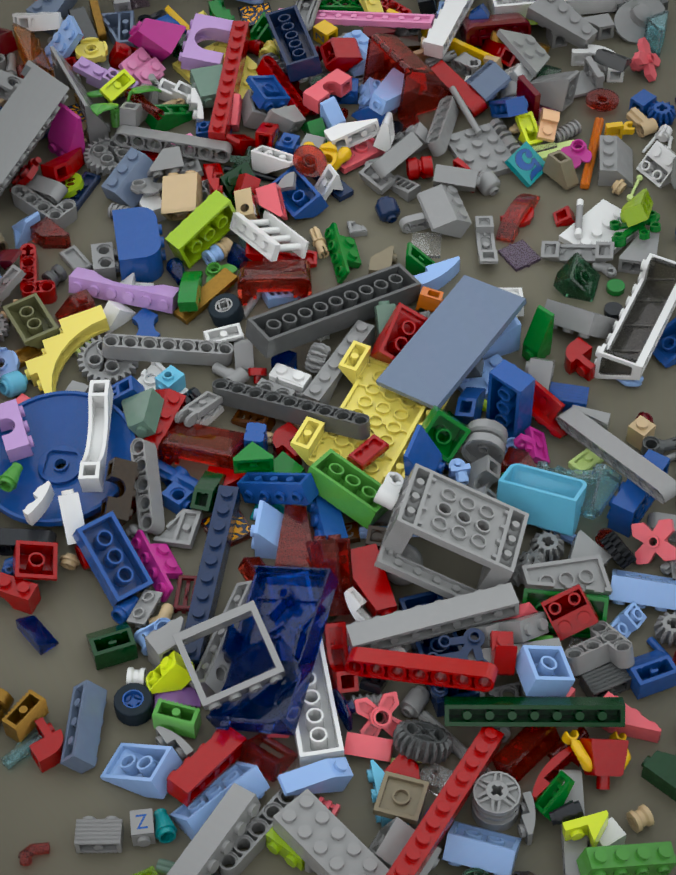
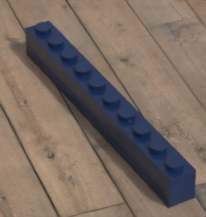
M219 485L185 629L215 616L241 503L239 487ZM210 634L184 645L190 660L193 662L195 671L206 650Z

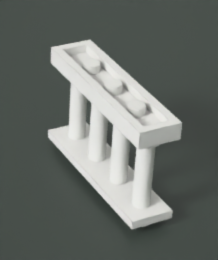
M264 210L262 219L249 220L240 212H233L229 229L271 262L277 261L279 252L293 251L299 257L305 259L309 242L268 210Z

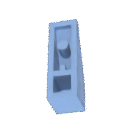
M338 757L314 762L280 774L277 778L284 795L295 796L300 795L306 789L310 790L313 794L342 792L354 775L346 757Z

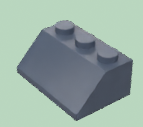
M131 147L101 185L106 198L126 207H138L143 194H135L131 191L130 187L134 180L147 178V172L153 161L145 153Z

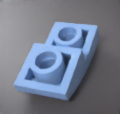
M633 601L614 618L610 625L628 638L632 632L642 625L647 616Z

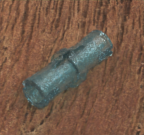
M36 731L22 743L18 742L12 751L0 758L3 765L10 770L11 767L23 758L27 759L31 753L29 745L42 739V736Z

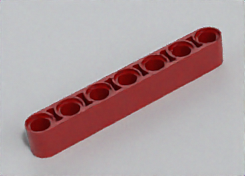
M367 647L352 648L345 663V670L354 676L481 692L491 691L494 688L498 675L496 665L489 662Z

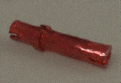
M131 95L130 100L133 103L142 104L143 110L152 115L156 120L162 118L158 113L163 116L164 111L149 102L144 95Z

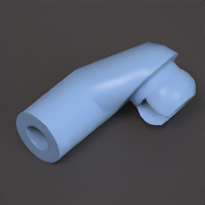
M618 371V372H616V373H618V374H615V375H625V374L622 373L621 371ZM641 376L640 380H616L625 387H639L642 385L644 377Z

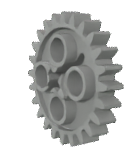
M114 135L111 138L105 136L103 140L98 138V142L93 140V145L88 144V148H85L83 153L84 163L87 169L90 168L91 172L96 171V175L102 173V176L110 175L130 149L117 146L113 141Z
M98 335V340L91 338V344L85 342V347L80 348L81 352L78 353L77 364L79 372H82V377H87V382H90V380H110L112 385V383H117L132 374H136V368H139V361L105 358L101 352L103 338Z

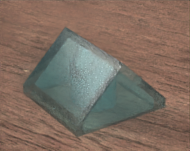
M663 11L646 19L644 37L650 44L651 52L656 53L658 57H660L665 40L669 11Z

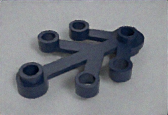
M477 628L466 630L464 636L450 638L447 635H442L439 637L437 645L441 650H448L452 646L464 645L460 651L439 655L436 652L428 653V655L469 660L468 655L473 650L476 661L488 662L484 659L481 649L485 642V635ZM472 635L477 636L478 639H477V640H473V639H471V636H472ZM445 640L448 644L442 645L441 641ZM431 685L430 694L434 699L442 700L444 696H447L449 688L443 687L444 689L439 691L436 689V686Z

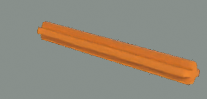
M596 117L588 147V150L592 153V159L590 163L584 164L580 182L581 189L587 190L590 186L598 151L599 137L604 124L603 118Z

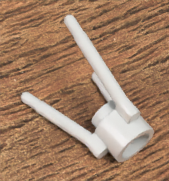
M667 124L660 126L658 132L655 133L654 137L645 146L642 153H645L656 139L660 142L667 141V147L671 149L673 140L671 136L672 128Z

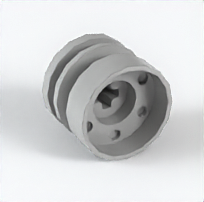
M491 771L481 775L476 780L473 787L471 811L472 817L478 826L496 832H503L510 829L516 823L521 798L520 786L516 779L508 773Z

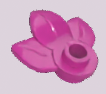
M576 139L572 141L570 146L561 149L563 153L572 159L575 169L582 162L590 163L592 159L591 151L587 149L586 143L581 139Z

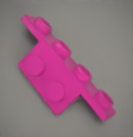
M137 530L131 544L154 582L152 585L155 591L163 592L160 599L161 602H166L174 589L169 579H178V576L182 575L183 572L167 543L150 544L143 530Z

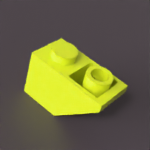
M173 650L162 659L161 663L154 670L148 673L145 681L149 691L152 694L182 690L191 681V678L181 655Z

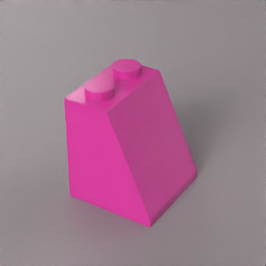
M145 18L143 21H138L130 29L128 41L139 48L142 46L150 56L156 57L162 62L172 54L186 27Z

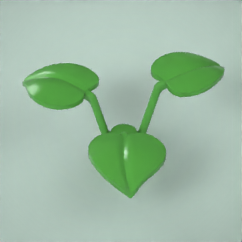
M150 85L133 87L128 93L126 102H130L132 94L151 91L162 93V91ZM100 89L86 93L88 97L103 96L99 92ZM108 101V103L103 102L90 105L91 111L96 116L110 110L111 127L118 128L120 126L119 104Z

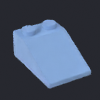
M120 743L100 778L147 798L164 799L167 794V777L171 771L177 770L183 761L172 746Z

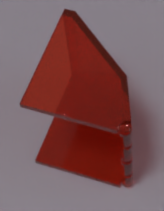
M376 33L369 39L363 84L369 77L379 81L383 80L392 68L402 72L404 80L398 112L399 120L435 110L442 98L453 96L437 75L397 36Z

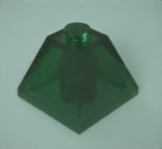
M577 252L557 272L553 286L565 297L591 302L594 300L600 274Z

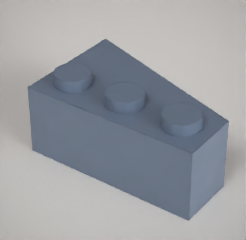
M134 10L101 13L105 30L113 46L115 42H119L136 48V45L128 41L130 37L129 31L133 25H136Z

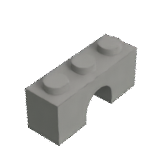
M486 455L470 463L471 471L468 487L497 499V494L489 488L500 479L501 464L491 456Z

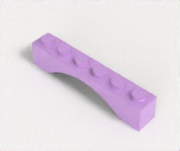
M77 267L69 275V293L170 314L178 307V287L122 284L104 278L94 270Z

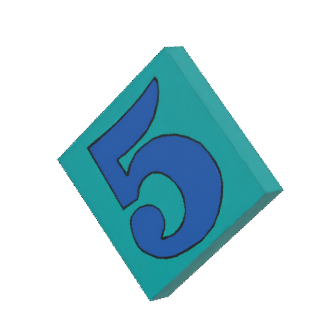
M527 141L504 162L527 188L544 173L542 170L545 161Z

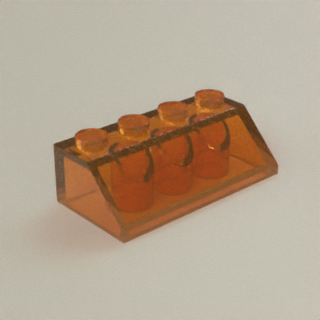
M13 23L14 38L18 47L17 52L23 65L25 66L26 62L30 60L54 77V70L50 67L44 48H40L39 38H36L32 31Z

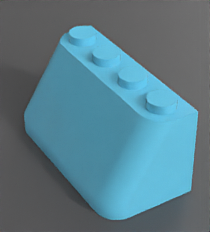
M515 463L511 464L498 480L497 500L529 513L527 525H534L544 530H552L563 535L573 536L579 522L587 483L578 478Z

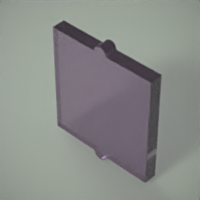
M523 239L498 250V253L516 272L526 267L529 268L530 265L541 261V258Z

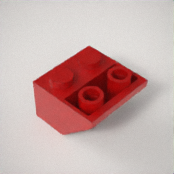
M332 37L319 47L324 65L330 72L339 69L346 73L350 68L363 60L356 38Z
M580 584L540 602L560 641L599 622V618Z

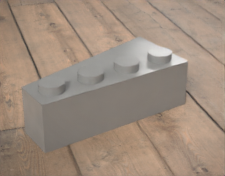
M536 0L528 7L526 14L528 20L531 21L532 19L538 23L537 25L550 29L553 34L564 37L565 41L579 49H586L588 44H592L595 41L598 30L565 0Z

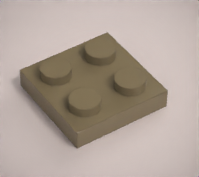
M385 771L373 808V814L389 819L398 817L405 823L418 826L430 782Z

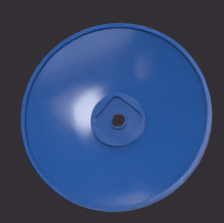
M55 391L32 397L18 404V406L22 405L26 416L22 418L23 421L27 420L30 432H27V435L32 436L35 447L31 448L33 456L14 461L23 466L17 488L11 492L3 491L0 488V511L18 522L30 525L25 519L23 510L29 503L35 501L33 492L47 481L51 483L55 495L47 511L34 526L52 527L63 525L58 496L62 495L61 491L73 489L74 492L79 493L84 519L100 512L102 500L107 496L116 498L119 496L117 485L105 481L108 463L114 457L131 461L130 445L136 437L128 428L124 413L117 406L112 405L103 492H82L78 476L88 434V393L80 391ZM0 429V476L14 463H10L2 439L3 435L9 434L13 430L1 432ZM60 464H66L62 469L56 468Z

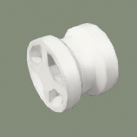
M128 667L126 685L129 683H139L146 686L147 669L140 668L138 670Z

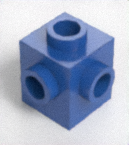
M284 132L280 140H277L275 149L295 155L300 146V136Z

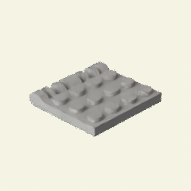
M495 118L490 123L480 125L479 127L483 132L480 136L476 135L473 128L452 133L447 148L454 158L459 157L471 170H477L478 173L482 170H492L496 176L512 172L504 162L520 145L512 133L507 130V126L501 118Z

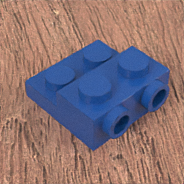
M274 75L248 76L246 82L254 92L251 98L259 109H265L268 112L272 108H281L289 103L290 96Z

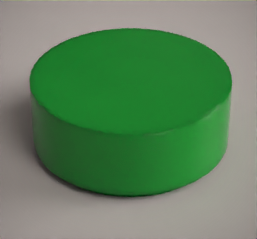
M611 279L607 282L606 291L608 294L620 296L624 293L625 283L622 280Z

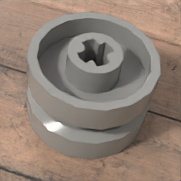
M487 418L471 421L467 425L471 432L462 444L461 453L463 458L467 462L472 463L489 455L501 463L506 451L507 429L501 423Z

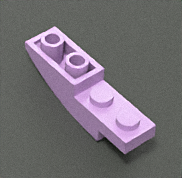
M83 56L80 57L72 68L74 72L86 78V83L98 89L102 88L119 73L118 70L112 67L107 70ZM136 81L125 94H128L131 88L137 87L139 82Z

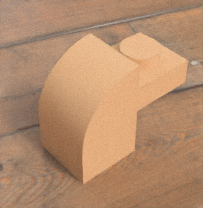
M547 108L541 109L537 122L538 132L536 139L554 142L560 119L559 111Z

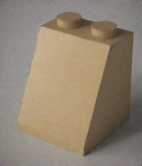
M194 170L186 171L185 174L168 173V176H163L161 214L169 221L186 219L187 214H191L196 207L203 203L201 175Z

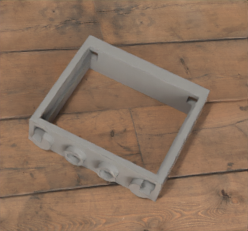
M254 600L173 635L204 711L208 709L211 711L215 708L217 710L222 707L221 704L224 702H235L241 699L243 694L247 692L251 694L256 693L262 689L263 685L268 683L271 685L276 684L277 681L282 680V677L286 676L283 665ZM253 616L275 668L206 698L184 645Z

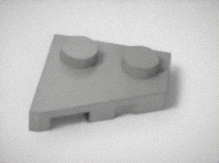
M182 509L176 515V518L165 526L166 530L160 536L156 535L154 537V543H167L170 547L192 549L203 518L202 511Z

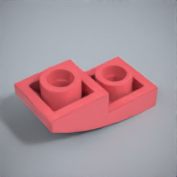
M347 732L344 754L391 762L393 740Z

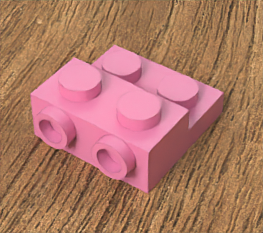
M142 46L118 65L120 70L125 69L139 82L138 86L142 83L153 85L148 78L149 74H154L157 80H160L165 75L163 72L166 70L162 63L156 57L151 58Z

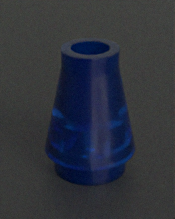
M172 258L167 262L166 269L177 285H180L182 275L185 272L184 264L179 258Z

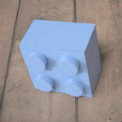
M523 645L517 654L515 668L526 696L566 697L575 682V678L562 646Z

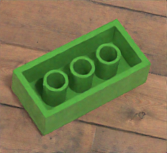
M329 449L309 467L307 473L312 474L319 491L318 495L366 529L388 511L387 508L373 502L382 484L332 449Z

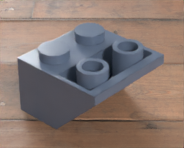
M489 60L465 82L487 102L493 100L500 90L507 88L512 79L496 62Z

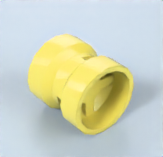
M266 41L258 53L259 58L270 52L275 55L278 54L274 41Z

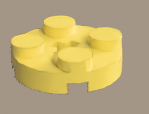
M85 38L76 46L75 55L78 60L83 56L94 63L104 62L108 55V46L104 40L103 42L99 41V38Z

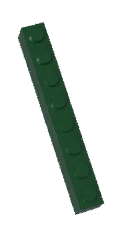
M444 696L445 726L625 727V703L623 697Z

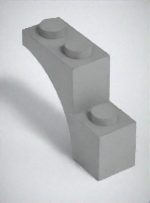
M545 611L471 627L480 629L485 635V642L481 649L490 648L491 631H512L514 643H523L549 633ZM472 635L471 639L477 640L478 637Z

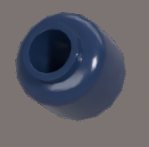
M383 196L377 200L375 211L379 220L388 223L395 222L401 213L396 200L389 196Z

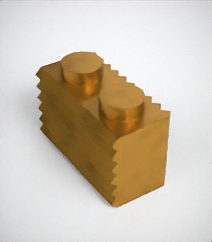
M28 690V693H25V696H22V699L16 702L17 705H13L14 708H11V711L5 715V718H2L5 734L16 742L21 743L36 727L35 720L41 717L44 718L49 713L46 699L33 690Z

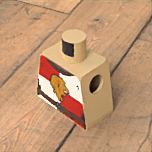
M251 187L234 191L236 212H240L249 220L261 219L260 205H257Z

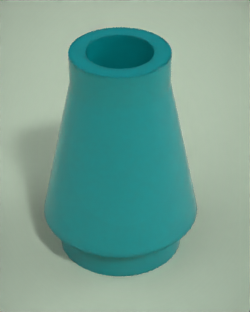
M157 809L153 814L155 818V837L161 843H170L176 838L177 828L167 814L166 809Z

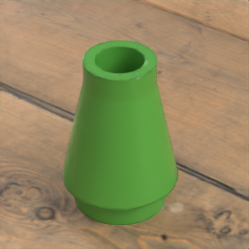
M17 462L12 463L0 476V488L3 491L11 492L17 488L23 470L21 464Z

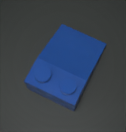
M676 317L667 324L653 352V355L665 368L676 364Z
M417 424L403 456L405 476H409L416 463L442 474L445 463L442 462V453L422 425Z

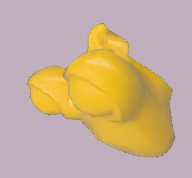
M310 141L305 142L302 146L303 154L310 160L319 176L322 175L328 164H331L337 171L352 156L350 148L341 147L337 152L336 145L330 141L321 144L318 150H316L314 143Z

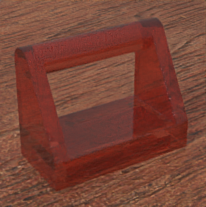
M261 732L243 742L238 761L257 765L265 778L275 782L278 780V775L283 774L296 760L298 753L273 738H267V734ZM263 742L284 755V757L279 759L260 747Z

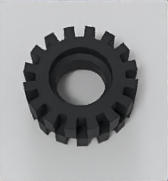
M613 530L600 540L604 548L623 570L636 560L634 554Z

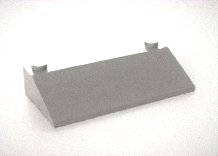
M51 46L54 76L65 85L71 84L78 96L80 109L86 119L89 144L93 145V140L98 142V138L102 140L105 139V136L109 138L110 126L108 122L105 123L100 114L96 116L91 111L90 105L94 103L87 96V91L81 82L80 75L76 74L72 70L73 67Z

